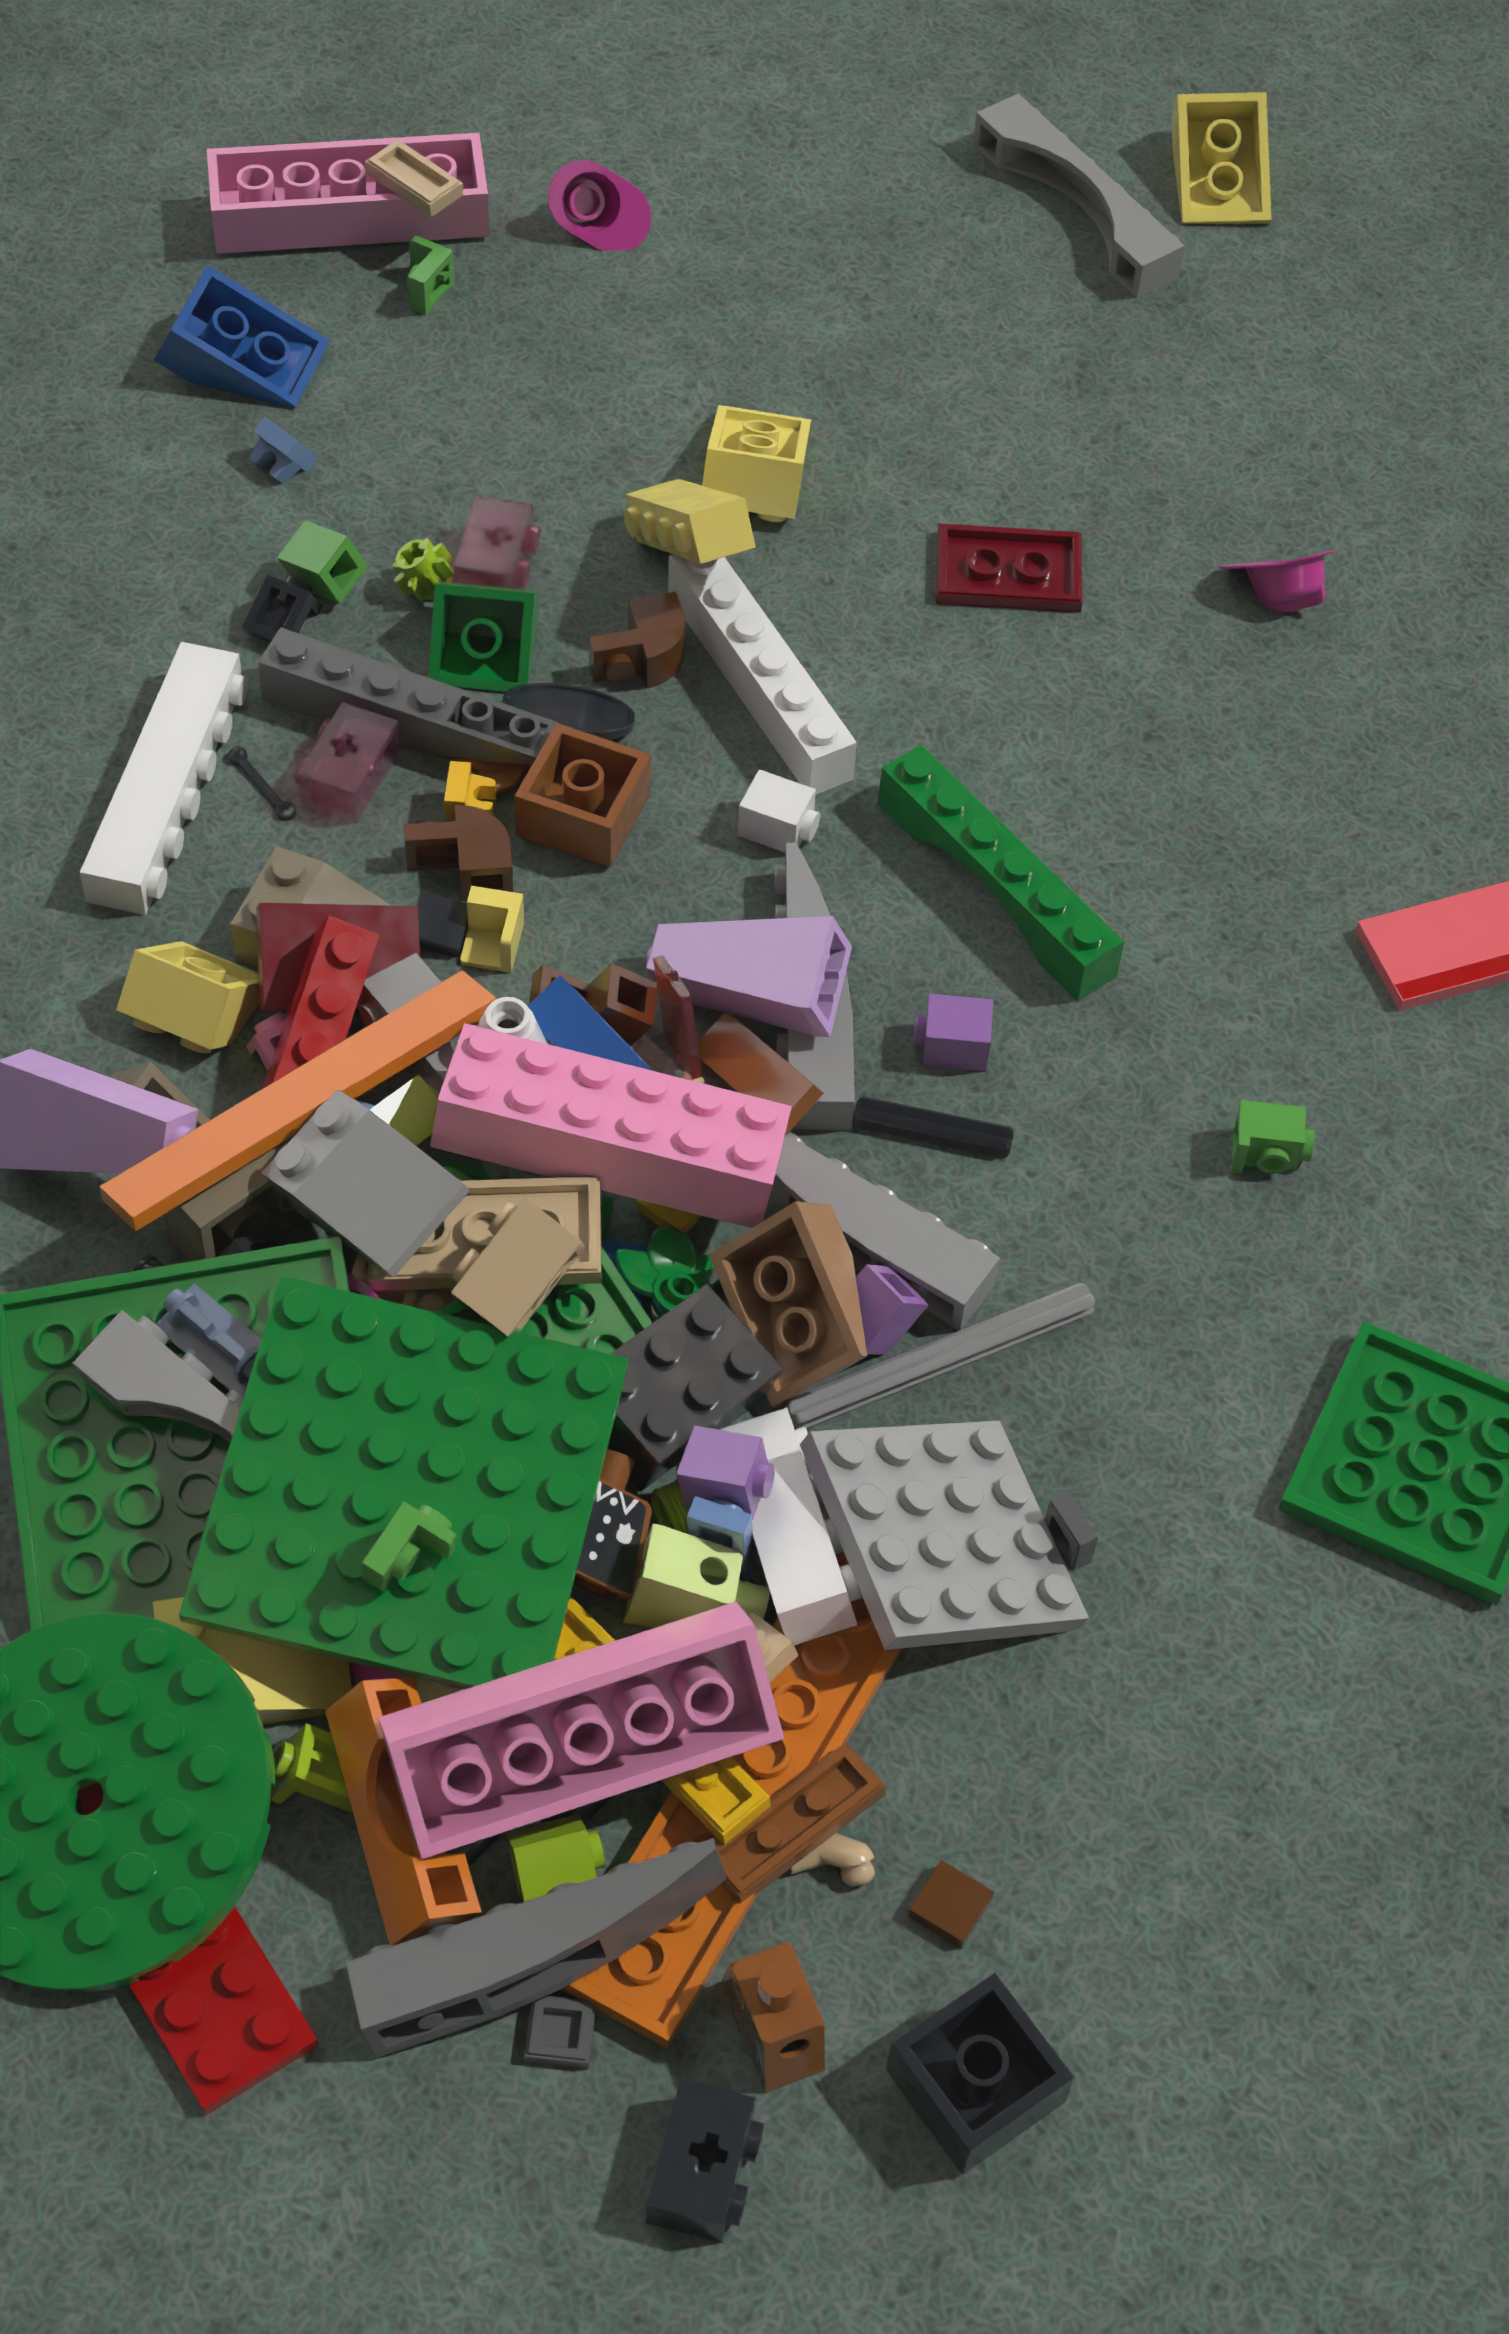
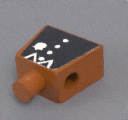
M607 1449L573 1585L607 1600L632 1599L637 1585L652 1508L649 1502L624 1491L635 1461L622 1453Z

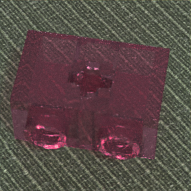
M475 495L454 564L455 583L527 589L530 577V561H527L528 554H537L541 534L540 526L533 525V504Z
M342 702L332 720L326 719L319 730L317 744L310 755H304L297 765L295 783L299 784L301 805L358 823L400 753L398 720Z

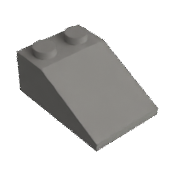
M339 1089L318 1107L309 1121L287 1145L279 1150L276 1157L261 1172L298 1213L331 1236H340L343 1244L392 1278L470 1192L465 1184L373 1111Z

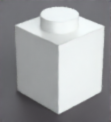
M759 769L739 805L737 836L782 852L786 851V843H797L799 847L802 840L810 842L817 831L820 821V813L814 811L816 789Z

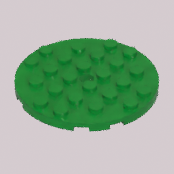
M115 1612L91 1613L68 1617L43 1625L20 1636L0 1649L1 1976L21 1985L43 1991H85L88 1993L116 1989L138 1982V1977L159 1968L170 1960L173 1962L179 1961L200 1945L223 1922L250 1883L262 1857L271 1826L267 1823V1817L270 1807L271 1786H275L276 1783L270 1736L264 1730L259 1712L254 1704L255 1699L241 1677L221 1656L184 1630L158 1619L136 1614ZM92 1784H101L104 1796L100 1807L89 1815H81L77 1807L79 1798L77 1791L80 1788L85 1789Z

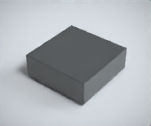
M1068 1491L1051 1498L1045 1522L1060 1555L1069 1569L1073 1568V1570H1076L1091 1563L1098 1536Z
M544 1996L533 2001L524 2056L525 2062L589 2069L596 2006L587 2000Z

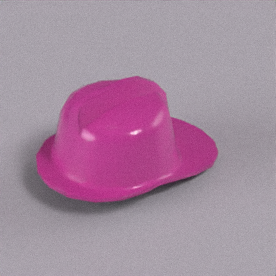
M589 160L572 161L562 166L551 180L548 190L549 209L554 220L574 236L602 251L631 250L638 247L647 237L652 221L650 206L644 194L632 183L604 166ZM594 220L591 224H580L582 222Z
M1335 550L1290 561L1220 565L1219 568H1245L1255 592L1263 604L1278 612H1293L1319 605L1324 601L1325 555L1335 553Z

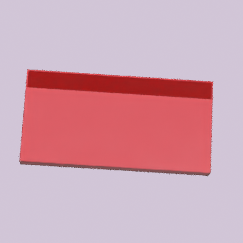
M1509 881L1358 921L1355 932L1399 1011L1509 981Z

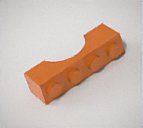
M414 1677L363 1680L325 1711L390 1945H397L424 1936L430 1929L439 1925H457L469 1921L481 1913L464 1852L448 1850L421 1859L410 1829L379 1723V1717L422 1704Z

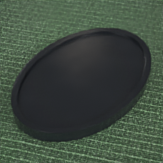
M559 683L524 684L506 691L502 703L607 740L624 737L634 728L635 714L627 704L606 693L585 687Z

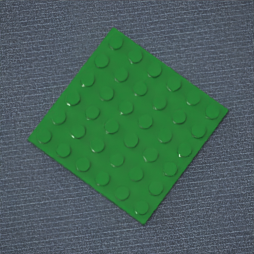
M340 1236L0 1294V1380L31 1631L68 1617L91 1613L115 1612L136 1614L154 1619L153 1601L184 1597L230 1442L221 1436L187 1422L157 1416L124 1415L80 1377L73 1362L121 1310L136 1322L142 1316H145L156 1324L168 1312L162 1306L167 1296L175 1289L185 1293L194 1283L258 1337L262 1338L280 1275L350 1292L343 1244ZM170 1340L165 1344L179 1358L185 1355ZM214 1377L209 1381L225 1396L229 1393V1390Z
M280 1275L180 1609V1621L461 1689H468L554 1661L628 1370L629 1358L513 1331L508 1337L495 1326ZM403 1502L408 1503L417 1510L421 1505H426L444 1515L452 1523L450 1530L457 1535L456 1549L449 1559H445L417 1541L415 1545L421 1549V1553L408 1575L402 1581L393 1577L385 1590L381 1591L362 1579V1562Z

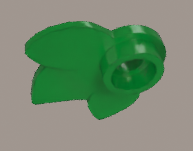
M662 1225L654 1231L647 1251L618 1249L615 1253L618 1271L628 1287L637 1293L651 1297L653 1309L660 1318L706 1284L715 1293L722 1286L709 1255H696L694 1245L688 1236L671 1226Z

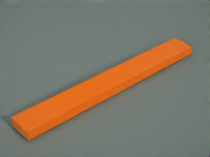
M461 970L99 1186L102 1200L134 1231L141 1229L296 1135L315 1114L318 1107L326 1102L337 1089L355 1099L459 1036L464 1023L474 1026L479 1024L483 1013L497 997Z

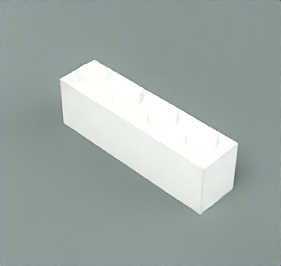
M784 1408L722 1428L721 1430L762 1437L767 1460L769 1463L774 1464L773 1487L768 1498H760L752 1520V1534L784 1636L791 1640L794 1645L856 1626L857 1622L851 1601L861 1599L862 1597L850 1565L847 1564L839 1567L835 1554L844 1551L831 1519H823L820 1508L825 1507L812 1474L808 1473L805 1464L807 1461L800 1447V1443L808 1435L806 1426L794 1430L788 1408Z

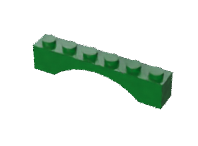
M922 744L881 768L878 805L912 839L924 841L941 848L979 877L1017 923L1039 964L1077 1002L1117 977L1125 941Z

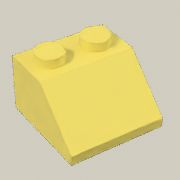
M182 941L135 949L116 1010L133 1017V1024L140 1029L152 1033H164V1031L181 1037L180 1044L200 1053H211L212 1049L231 1045L259 1005V973Z

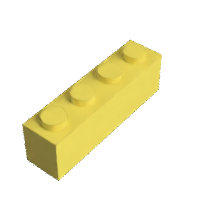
M675 479L625 494L628 508L624 509V520L627 530L632 537H636L637 541L642 544L699 564L756 547L746 501L743 497L681 479Z

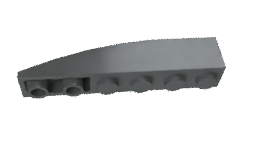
M281 627L258 661L262 700L404 748L433 754L487 762L533 765L555 724L559 723Z
M712 1838L700 1843H682L662 1856L641 1863H623L615 1866L605 1875L578 1884L564 1883L552 1888L546 1895L519 1904H501L490 1909L484 1916L457 1925H439L430 1929L424 1936L397 1945L386 1944L376 1946L368 1950L364 1956L347 1961L346 1966L360 2028L376 2058L504 2015L556 1992L617 1959L673 1922L727 1879L714 1839Z

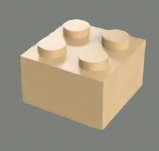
M524 1198L518 1207L509 1201L501 1209L488 1227V1230L495 1235L481 1254L472 1248L451 1275L458 1282L451 1293L508 1337L513 1331L520 1332L585 1248L580 1239L527 1198Z

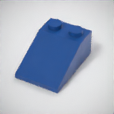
M207 265L155 356L154 361L189 382L294 409L330 340Z

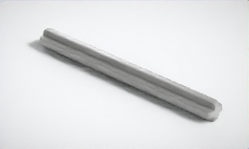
M1077 1283L806 1391L786 1403L793 1427L795 1429L805 1426L809 1428L1090 1315L1094 1311V1297L1086 1284Z

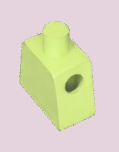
M653 1523L644 1544L636 1588L632 1599L627 1600L623 1623L656 1628L666 1625L670 1621L675 1622L733 1602H738L747 1616L753 1611L764 1619L770 1589L767 1586L739 1580L743 1555L738 1550Z

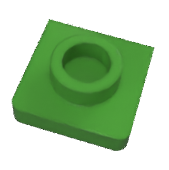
M415 235L409 242L411 270L407 277L406 287L409 290L410 309L427 315L455 283L453 250Z
M403 1502L362 1562V1579L381 1591L385 1590L393 1577L402 1581L408 1575L421 1553V1549L415 1545L417 1541L445 1559H449L456 1549L457 1535L450 1530L452 1523L444 1515L429 1506L421 1505L417 1510L408 1503Z

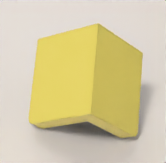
M471 886L467 900L468 931L460 957L461 964L512 973L524 925L523 894Z

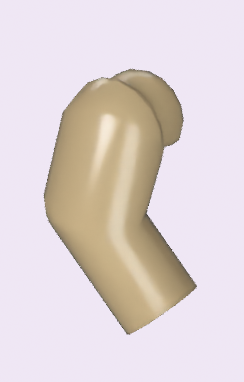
M835 1833L791 1867L789 1872L792 1875L829 1864L841 1868L842 1880L847 1885L859 1886L870 1882L875 1875L874 1867L871 1864L874 1855L867 1844Z

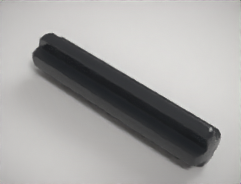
M865 1096L859 1097L853 1116V1124L857 1128L1002 1158L1008 1157L1014 1136L1013 1129L1010 1126Z

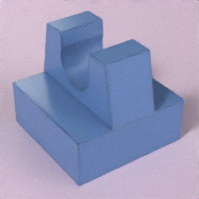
M264 417L254 430V433L260 438L249 459L262 469L268 466L272 460L277 459L275 466L269 474L281 483L290 480L300 469L306 472L313 467L319 458L267 417Z

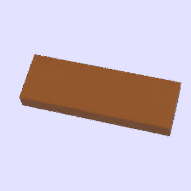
M727 1011L722 1014L690 1050L738 1093L792 1106L785 1134H788L824 1094L810 1080Z
M845 1742L771 1798V1806L725 1845L718 1839L715 1841L727 1878L721 1884L740 1903L753 1894L755 1896L886 1795L885 1784Z

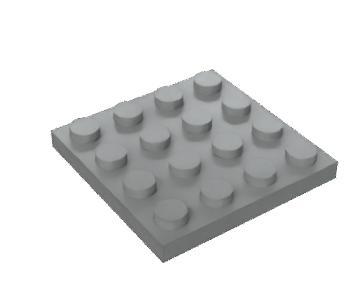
M1000 1421L810 1431L800 1443L802 1452L884 1650L1069 1632L1080 1628L1089 1619Z

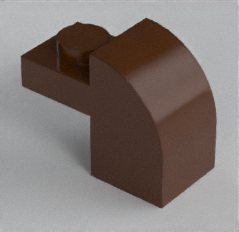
M676 592L629 599L627 631L589 637V670L594 683L606 680L622 682L631 676L642 674L648 689L665 683L678 672L684 659L685 617Z
M454 805L455 821H428L420 824H404L407 871L459 867L461 900H468L471 886L513 892L510 838L504 825L494 815L477 807Z
M613 963L602 971L590 984L544 964L532 974L529 1004L561 975L629 1046L638 1041L654 1025L657 982Z

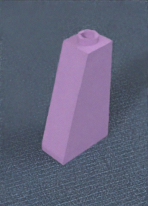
M833 916L658 924L653 946L647 952L646 969L665 995L675 1000L720 1012L727 1011L732 1015L817 1037H831L852 945Z
M28 1049L0 1060V1168L121 1174L196 1129L197 1108L36 1050Z

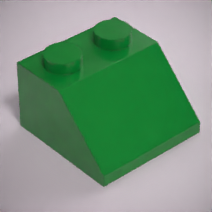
M452 582L435 583L428 678L454 687L503 692L519 685L529 684L537 639L541 591Z

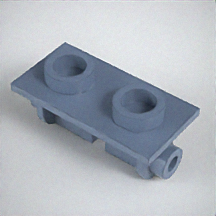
M195 1283L185 1293L179 1289L173 1290L162 1305L168 1312L156 1325L185 1354L187 1352L201 1361L213 1373L214 1378L229 1391L233 1389L244 1397L261 1338Z

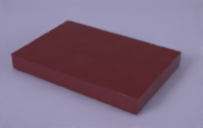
M938 523L935 604L1081 612L1083 603L1082 532Z
M259 903L256 906L260 1013H288L314 933L328 915L380 935L366 979L415 953L420 957L418 906ZM362 991L354 1014H360L359 1007L363 1005Z

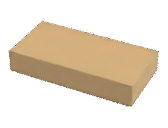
M396 140L365 161L366 174L430 218L463 196V183L400 140Z

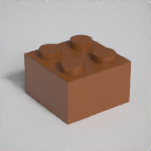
M556 723L515 794L516 836L611 868L651 794V754Z

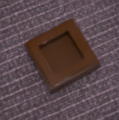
M940 1860L910 1907L908 1917L962 1949L991 1903L995 1891L945 1861Z

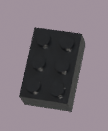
M706 1284L611 1353L629 1358V1365L608 1449L622 1453L635 1461L629 1479L642 1492L681 1462L694 1425L718 1430L729 1426L765 1398L784 1369L709 1285Z

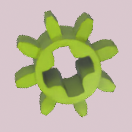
M428 538L412 540L406 543L396 555V563H393L392 567L398 573V576L393 581L406 597L413 593L419 601H423L424 598L432 600L434 599L435 583L451 582L452 577L455 576V572L449 565L454 558L442 543L433 546Z

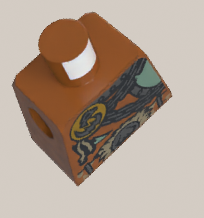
M783 1943L730 1963L721 1980V1984L765 2093L825 2071V2029L823 2019L791 1943ZM799 2040L801 2047L788 2053H780L784 2046Z

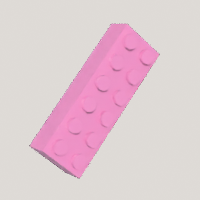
M480 133L207 149L211 214L216 254L409 242L415 235L427 240L489 237L488 191ZM396 140H400L463 183V196L430 218L366 174L365 161Z
M464 1023L437 1100L430 1147L551 1178L600 1177V1190L753 1228L761 1223L765 1216L792 1106Z
M733 1602L378 1718L410 1829L421 1859L784 1739L755 1626L738 1602Z

